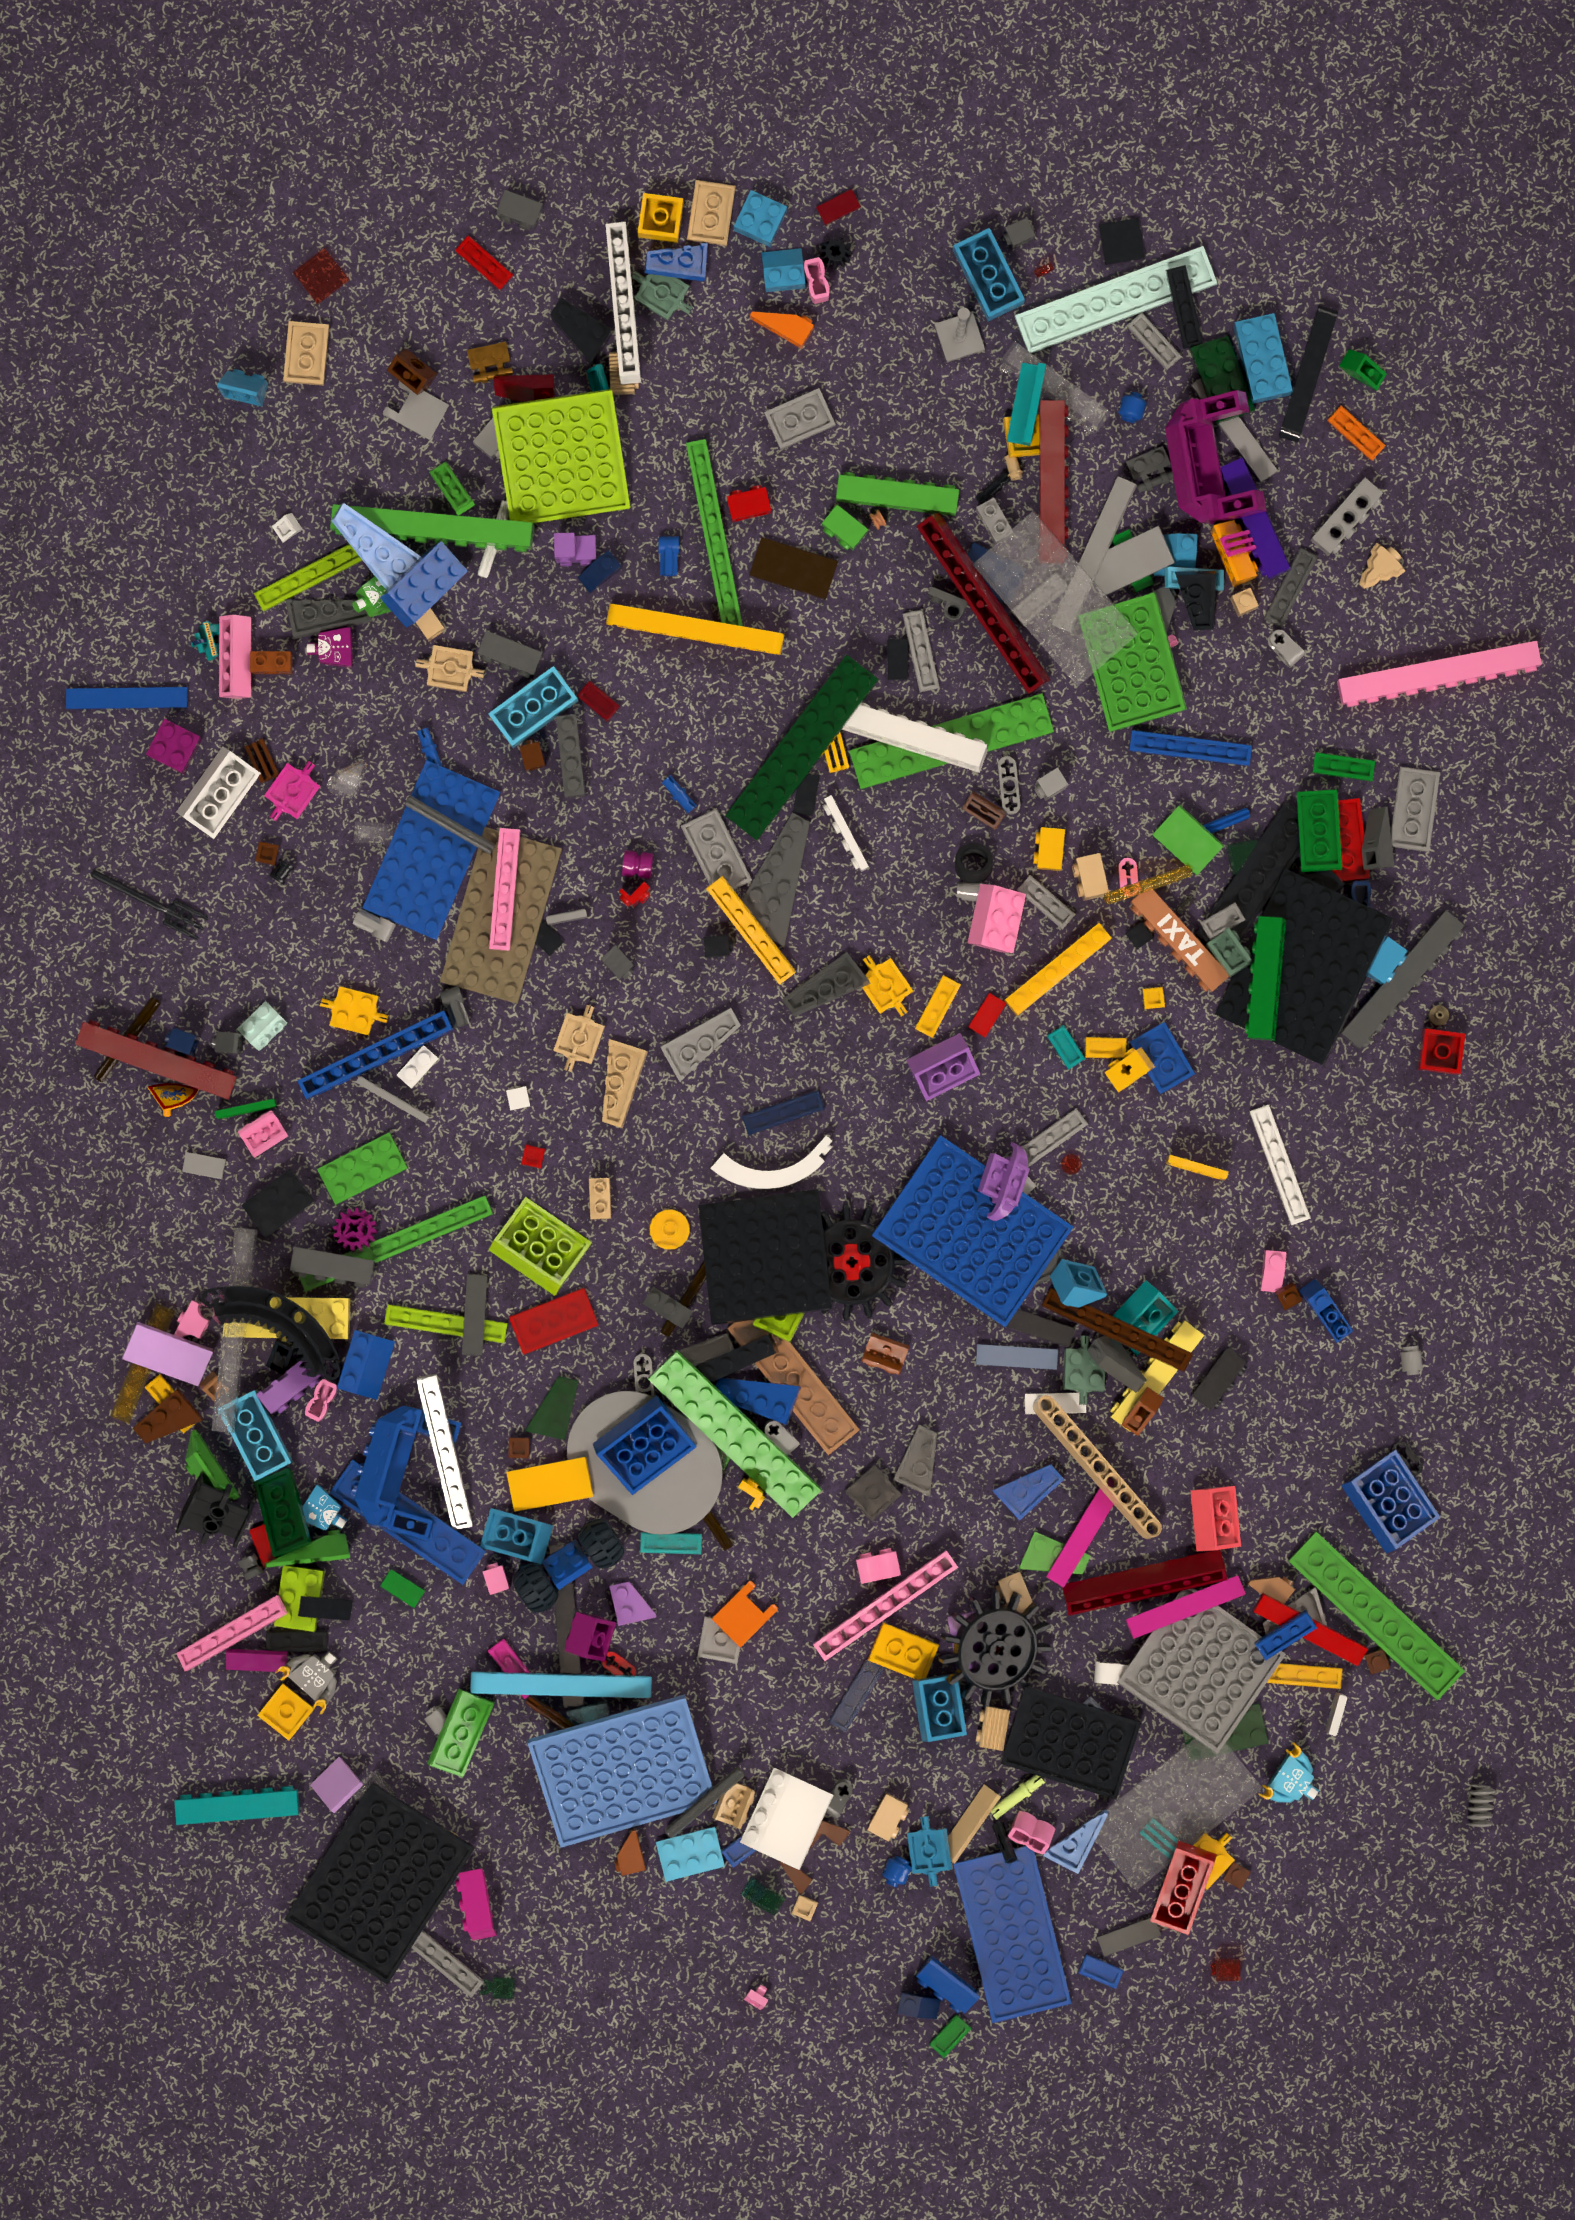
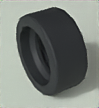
M969 843L963 845L957 851L955 871L962 880L969 883H979L990 876L993 870V855L985 845ZM977 855L986 861V865L983 869L971 871L962 865V860L967 856Z

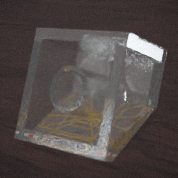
M360 760L335 772L334 776H330L327 787L331 795L355 803L368 764Z

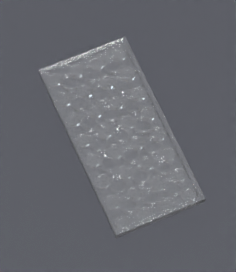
M1034 511L972 564L1077 687L1139 634Z
M1193 1738L1105 1809L1109 1811V1814L1095 1841L1137 1891L1170 1864L1178 1840L1194 1845L1263 1788L1227 1743L1216 1754Z

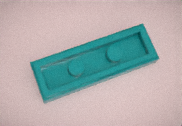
M641 1532L640 1553L701 1554L702 1534H652Z

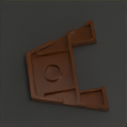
M822 1820L810 1848L821 1834H824L840 1846L851 1831ZM779 1861L798 1892L802 1894L813 1879L803 1871Z

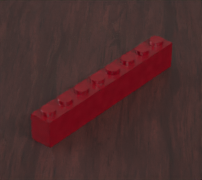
M1065 400L1039 401V563H1065V559H1068V547H1065V539H1068V527H1065V519H1068V506H1065V498H1068V486H1065V478H1068V466H1065V458H1068V446H1065V437H1068V425H1065V417H1068V405H1065Z
M88 1020V1023H82L75 1045L229 1100L237 1079L236 1076H233L234 1071L223 1068L222 1071L214 1069V1064L206 1061L203 1064L195 1062V1057L187 1054L184 1055V1058L177 1056L176 1050L165 1047V1050L158 1049V1044L146 1040L145 1044L138 1041L139 1037L128 1033L126 1037L119 1035L120 1030L109 1026L107 1030L99 1027L100 1023Z
M1214 1550L1174 1560L1171 1559L1161 1563L1149 1564L1143 1567L1131 1568L1121 1572L1109 1573L1103 1576L1091 1577L1081 1581L1069 1582L1065 1584L1062 1591L1068 1616L1226 1581L1227 1575L1221 1551Z

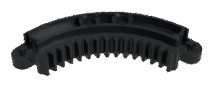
M219 1286L205 1289L200 1293V1303L205 1307L213 1308V1320L217 1324L223 1325L224 1323L232 1322L248 1323L269 1330L270 1333L276 1334V1337L282 1338V1342L288 1343L287 1347L293 1349L292 1354L298 1355L296 1361L302 1362L299 1367L306 1369L302 1372V1375L316 1377L321 1374L326 1380H335L340 1375V1367L337 1361L340 1359L331 1339L317 1320L294 1301L269 1290L248 1286ZM219 1289L220 1298L212 1299L211 1304L209 1301H205V1297L208 1296L207 1293L217 1295L218 1292L216 1290ZM273 1297L278 1301L275 1308L270 1306V1300ZM300 1312L302 1315V1319L300 1322L296 1323L294 1320L295 1313ZM324 1360H333V1362H329L330 1367L335 1369V1371L332 1372V1376H330V1374H326V1370H328L329 1368L328 1363H325Z

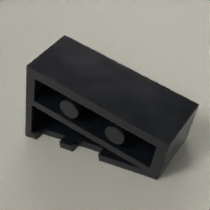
M560 298L550 314L551 319L592 367L612 336L613 331L607 325Z

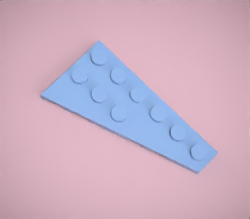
M345 503L340 505L332 519L333 524L386 590L421 557Z

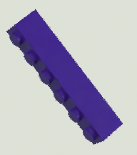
M1243 458L1220 467L1223 485L1227 483L1230 490L1227 492L1228 496L1257 490ZM1267 511L1238 518L1239 522L1243 520L1246 528H1243V531L1249 530L1250 534H1248V537L1253 538L1252 543L1256 546V549L1252 550L1255 558L1259 557L1261 561L1259 569L1263 577L1267 575V578L1270 580L1292 570Z

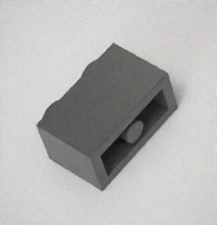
M505 190L497 209V216L500 217L499 220L511 224L512 221L518 223V227L529 231L531 228L535 230L543 210V203Z
M655 1287L651 1289L643 1302L645 1306L682 1329L693 1311Z

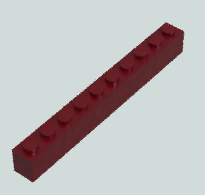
M933 514L918 524L916 527L1027 693H1032L1049 682L1051 679L941 514Z

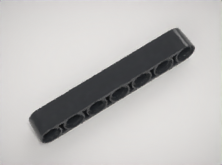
M1320 305L1316 312L1311 334L1308 338L1293 393L1291 394L1279 434L1280 438L1297 443L1303 430L1338 311Z

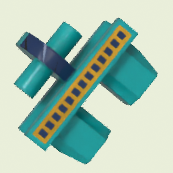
M209 621L199 626L200 633L194 634L196 641L191 642V647H198L199 653L205 652L207 661H211L219 656V643H214L213 639L214 636H219V624H209Z

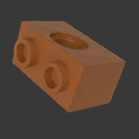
M250 651V672L252 674H293V654L291 651Z

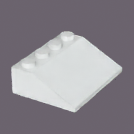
M773 1768L740 1843L800 1870L833 1795L779 1769Z

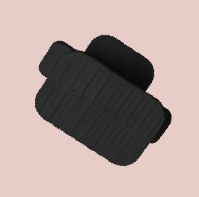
M200 1473L183 1507L175 1533L179 1534L182 1526L203 1535L200 1543L205 1545L210 1534L214 1535L219 1532L234 1538L233 1547L236 1548L246 1529L252 1512L253 1502L249 1503L247 1509L231 1503L229 1498L232 1489L231 1484L227 1483L224 1491L201 1483L203 1474Z

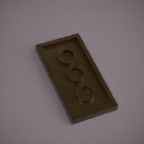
M761 537L749 576L826 600L838 561Z

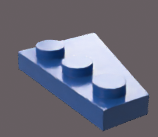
M708 242L693 247L687 245L680 249L672 250L668 248L648 251L645 260V273L704 282Z

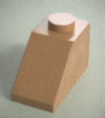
M1275 1576L1252 1579L1247 1582L1249 1586L1261 1595L1264 1593L1284 1604L1295 1591L1291 1587L1293 1583L1285 1576L1282 1579Z

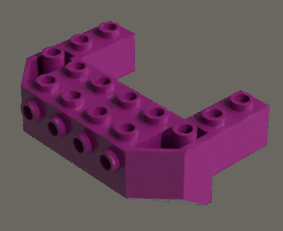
M1236 390L1200 400L1195 398L1189 399L1179 404L1165 427L1178 506L1200 523L1216 524L1267 511L1263 491L1251 490L1230 496H1225L1212 421L1248 413L1249 407L1246 392Z

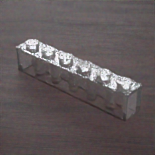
M1014 341L1001 358L999 364L1002 365L1001 369L1008 375L1013 373L1017 376L1018 381L1022 363L1033 365L1045 363ZM1046 365L1040 398L1065 400V405H1068L1067 418L1074 423L1076 420L1083 425L1081 428L1088 434L1094 433L1097 435L1112 412Z

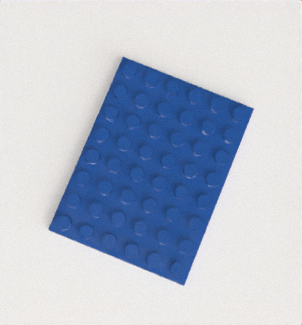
M940 1135L871 1236L997 1323L1006 1327L1073 1229V1226L1024 1192L1021 1194L1018 1206H1015L1007 1216L998 1221L987 1218V1214L993 1211L996 1204L992 1203L993 1198L978 1192L986 1166Z

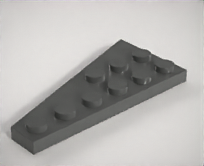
M793 812L742 899L743 903L772 941L785 947L810 825L809 821Z

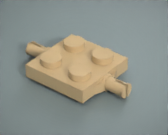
M433 645L429 661L416 660V667L427 669V686L467 692L471 676L484 678L485 670L473 668L474 652Z
M586 1005L583 1016L566 1013L553 1050L568 1058L564 1068L566 1071L572 1072L575 1061H583L592 1065L605 1026L595 1023L591 1019L594 1010L592 1006L590 1008L589 1005Z

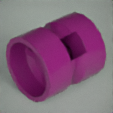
M625 850L622 876L633 877L635 874H638L639 878L650 879L653 853L642 852L638 855L635 851Z

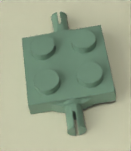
M637 271L632 275L631 278L641 284L634 300L665 320L669 321L673 313L678 309H681L688 315L692 311L693 307L683 302L690 286L678 278L648 274L644 277Z
M1081 1336V1348L1064 1349L1063 1390L1078 1392L1079 1405H1088L1087 1393L1104 1392L1105 1371L1098 1367L1087 1351L1089 1348V1336Z

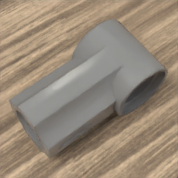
M361 908L352 923L372 933V936L386 943L396 924L382 917L379 918Z

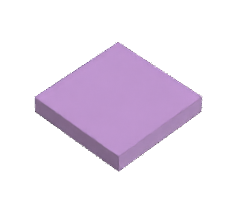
M338 1757L310 1786L326 1806L335 1813L363 1786V1783L345 1761Z

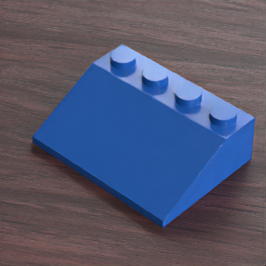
M657 1395L593 1443L596 1455L632 1495L697 1447Z
M1396 1450L1390 1452L1341 1485L1385 1553L1398 1549L1440 1518Z

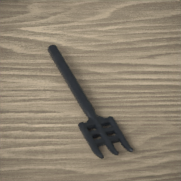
M96 870L91 872L92 878L158 911L164 912L166 917L163 920L164 925L196 940L199 939V937L187 931L186 928L189 924L198 929H204L201 925L191 920L193 914L208 920L209 918L201 912L177 900L173 901L172 906L166 907L160 902ZM177 906L181 908L179 914L174 912ZM185 910L189 912L187 918L183 916ZM172 916L176 918L174 923L170 922ZM180 920L184 922L182 928L178 926Z

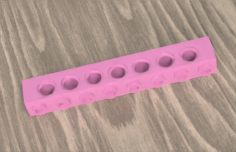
M946 1550L815 1641L813 1643L814 1647L824 1661L828 1660L957 1569L958 1566Z

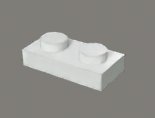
M423 1045L400 1070L397 1076L412 1089L439 1058Z

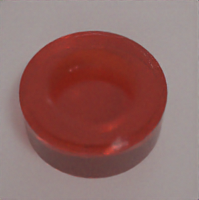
M1052 262L1035 269L1034 273L1039 278L1054 271L1055 268Z
M1074 1154L1066 1155L1061 1161V1168L1066 1174H1076L1081 1169V1160Z

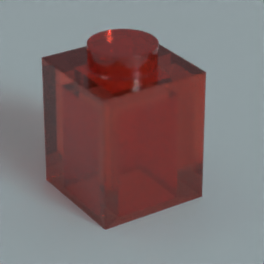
M1214 1958V1963L1210 1965L1211 1976H1214L1216 1981H1240V1959Z

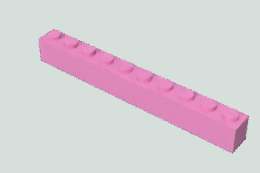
M1537 641L1342 678L1337 681L1341 705L1347 704V707L1358 706L1360 701L1366 700L1367 704L1378 702L1380 697H1386L1387 700L1398 698V694L1406 693V696L1418 694V690L1426 689V692L1438 690V686L1446 685V688L1458 686V682L1465 681L1466 684L1478 682V678L1483 677L1487 681L1498 678L1497 675L1504 673L1505 677L1517 675V671L1525 670V673L1537 671V667L1542 665Z

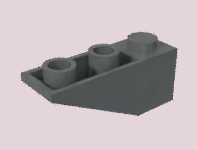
M1388 807L1369 810L1362 845L1364 870L1394 867Z

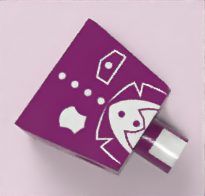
M347 627L318 633V643H307V655H319L320 664L353 668L352 629Z

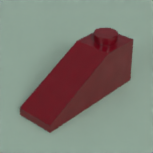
M554 374L494 376L495 396L519 402L554 398Z

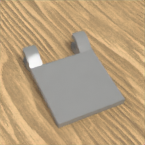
M399 382V388L409 392V395L399 413L386 407L383 415L431 440L449 405L425 391L416 395L402 382Z

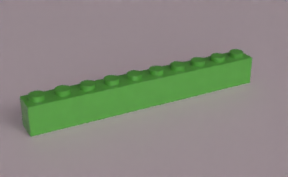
M333 504L330 529L335 531L336 535L343 536L332 522L340 505ZM349 506L386 533L395 537L398 541H407V538L415 539V542L427 543V540L435 541V544L442 541L444 545H447V542H454L455 546L467 547V544H475L476 548L486 549L487 546H495L496 550H507V547L515 548L514 551L527 552V549L532 550L534 524L532 522Z

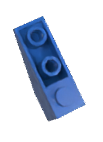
M1316 1279L1299 1290L1336 1343L1353 1332L1325 1288Z

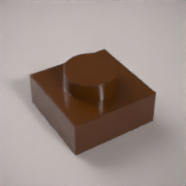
M259 841L255 862L276 866L280 846Z
M1293 1282L1275 1291L1284 1310L1302 1302Z
M509 1437L508 1458H529L530 1438Z
M1383 1649L1364 1655L1371 1675L1390 1669Z
M1233 1862L1223 1880L1241 1890L1251 1872Z

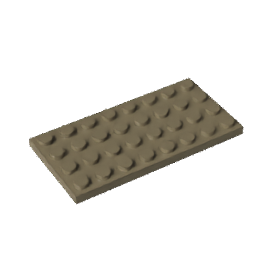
M485 827L482 837L495 844V848L491 854L478 848L440 982L518 1004L562 848L520 837L510 951L489 949L499 831Z

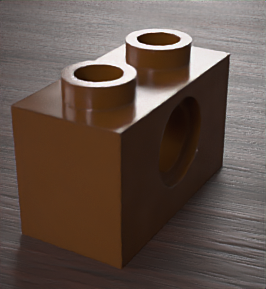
M407 349L397 354L387 368L389 373L416 395L426 391L437 376L436 372Z

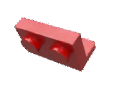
M643 882L629 896L621 888L619 890L621 895L619 898L627 907L632 905L635 908L639 902L644 904L649 899L651 889Z

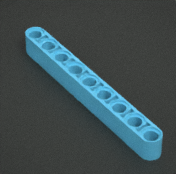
M471 1672L470 1693L651 1698L652 1677Z

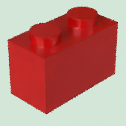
M761 485L750 487V491L742 492L741 490L730 492V496H726L732 522L771 513L766 487L761 488Z

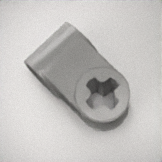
M1276 630L1268 637L1270 648L1289 668L1305 655L1304 650L1283 630ZM1280 636L1282 639L1276 644L1274 642L1275 637Z
M768 1420L764 1424V1432L767 1437L787 1456L800 1445L780 1422ZM771 1424L772 1426L778 1425V1427L776 1428L778 1432L776 1434H774L773 1432H771L770 1434L768 1433L770 1431L769 1426Z

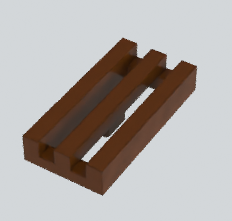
M263 738L244 746L254 769L258 772L260 770L250 749L254 748L267 776L263 778L262 774L259 775L258 778L261 784L278 777L279 773ZM259 745L262 746L266 754V757L271 765V768L274 772V774L270 775L269 770L264 762V759L259 751Z
M972 791L962 807L964 811L994 830L997 829L1007 813L974 791ZM969 804L979 809L980 812L984 813L985 815L987 814L988 816L996 820V823L988 817L981 814L980 812H978L977 810H975L974 808L970 807Z

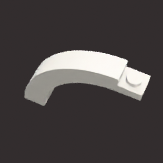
M825 1136L807 1157L795 1165L781 1170L760 1171L750 1169L736 1163L724 1153L711 1169L724 1179L744 1187L755 1189L780 1188L801 1181L816 1171L825 1162L819 1156L821 1153L825 1156L832 1148L830 1145L832 1140Z

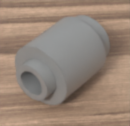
M964 880L963 882H958L957 898L976 902L980 884H983V882L969 883Z
M1418 1346L1402 1347V1372L1407 1371V1375L1419 1374V1370H1423L1421 1351H1419Z
M434 1706L425 1713L427 1717L424 1720L435 1735H439L447 1715L441 1707L436 1709Z

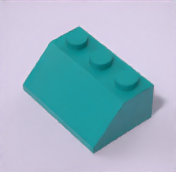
M1145 1280L1117 1310L1113 1317L1156 1336L1179 1311L1160 1291ZM1128 1347L1138 1356L1140 1352Z

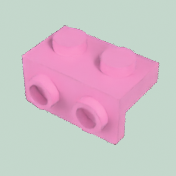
M273 1111L263 1113L258 1119L244 1125L238 1131L239 1136L243 1139L254 1158L288 1137Z

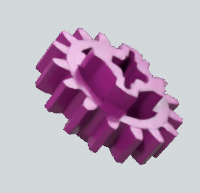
M355 1208L354 1212L347 1209L348 1214L340 1213L341 1220L335 1219L338 1226H333V1230L337 1232L333 1236L335 1239H338L337 1243L339 1246L343 1245L344 1250H348L350 1247L352 1252H355L356 1248H359L362 1252L364 1245L369 1248L368 1242L375 1241L372 1235L378 1233L374 1229L377 1224L375 1221H372L373 1216L371 1214L367 1216L366 1210L360 1213L358 1208ZM354 1227L358 1229L356 1233L352 1230Z

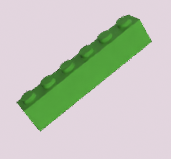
M844 472L843 475H839L836 501L956 516L959 489H955L953 485L936 487L935 483L923 482V485L915 484L913 480L895 482V478L883 477V480L875 479L873 475L855 477L854 473Z

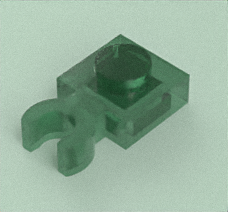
M493 1977V1983L488 1979H483L487 1989L479 1991V1994L486 1995L493 1992V1998L514 1999L515 1978Z

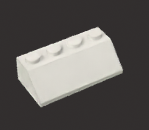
M222 747L176 813L214 839L261 773L234 753Z

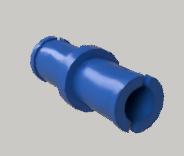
M429 728L416 731L423 747L421 749L422 753H425L428 761L435 762V764L441 766L442 763L436 751L437 745L433 743Z
M672 775L662 782V785L672 794V799L674 801L677 800L687 814L697 806L686 794L687 790L685 788L682 789Z

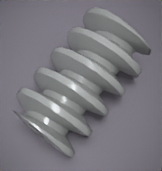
M1470 1784L1476 1790L1469 1791V1794L1475 1796V1798L1468 1800L1474 1806L1468 1807V1810L1473 1812V1814L1467 1816L1468 1819L1472 1820V1823L1466 1825L1475 1827L1492 1826V1822L1487 1819L1493 1817V1814L1488 1811L1494 1809V1806L1489 1804V1802L1495 1801V1798L1489 1794L1496 1793V1790L1487 1785Z

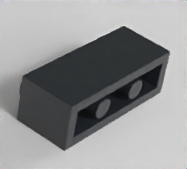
M1226 1347L1190 1396L1209 1410L1217 1409L1223 1401L1221 1397L1225 1391L1229 1393L1234 1387L1235 1383L1233 1380L1237 1375L1241 1377L1247 1369V1366H1245L1247 1361Z

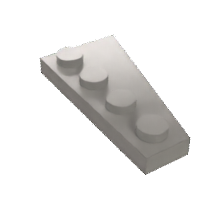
M730 1007L660 1046L679 1082L741 1025Z

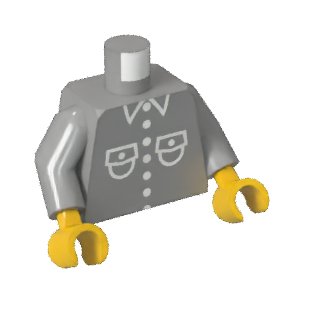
M330 1651L322 1659L316 1654L313 1656L309 1654L294 1657L284 1666L278 1668L275 1674L281 1671L284 1674V1677L280 1679L281 1681L287 1677L294 1681L316 1701L312 1709L314 1710L316 1706H320L322 1708L320 1714H323L326 1705L335 1694L337 1680L334 1676L336 1673L330 1667L337 1658Z

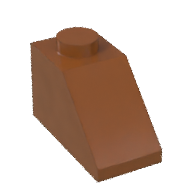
M1147 1387L1121 1425L1139 1436L1157 1412L1164 1397Z
M632 1829L617 1854V1860H614L616 1871H621L622 1876L646 1870L636 1829Z

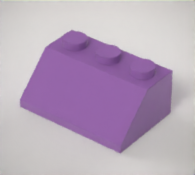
M961 1033L906 1060L926 1101L980 1075L969 1047Z

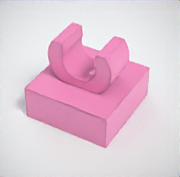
M760 1984L756 1991L751 1989L746 1994L744 2000L759 2010L763 2009L768 1999L763 1997L767 1988Z

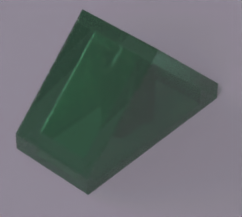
M1256 839L1226 846L1231 874L1234 877L1259 842Z
M753 1877L749 1879L741 1892V1895L755 1906L774 1916L786 1899Z

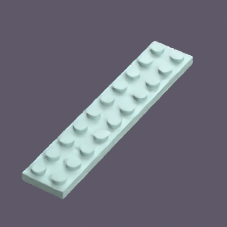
M1204 247L1193 249L1015 315L1028 354L1172 302L1166 269L1186 265L1192 294L1217 285Z

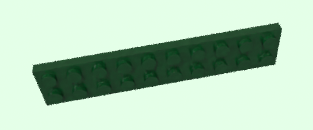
M846 655L725 816L758 841L879 679L849 655Z

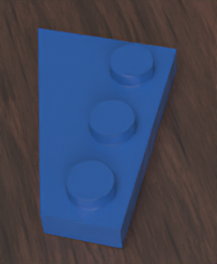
M1049 1464L992 1491L1021 1520L1056 1488L1064 1478Z

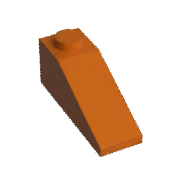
M751 312L750 314L751 320L800 349L803 348L814 330L813 321L804 315L800 317L792 314Z

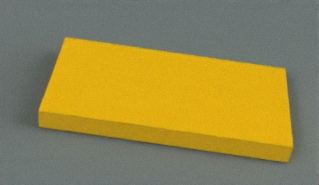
M586 1457L506 1472L514 1512L594 1497Z

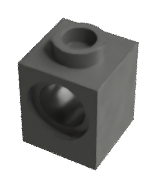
M1028 218L1005 227V234H1003L1006 245H1011L1012 249L1035 239V234Z

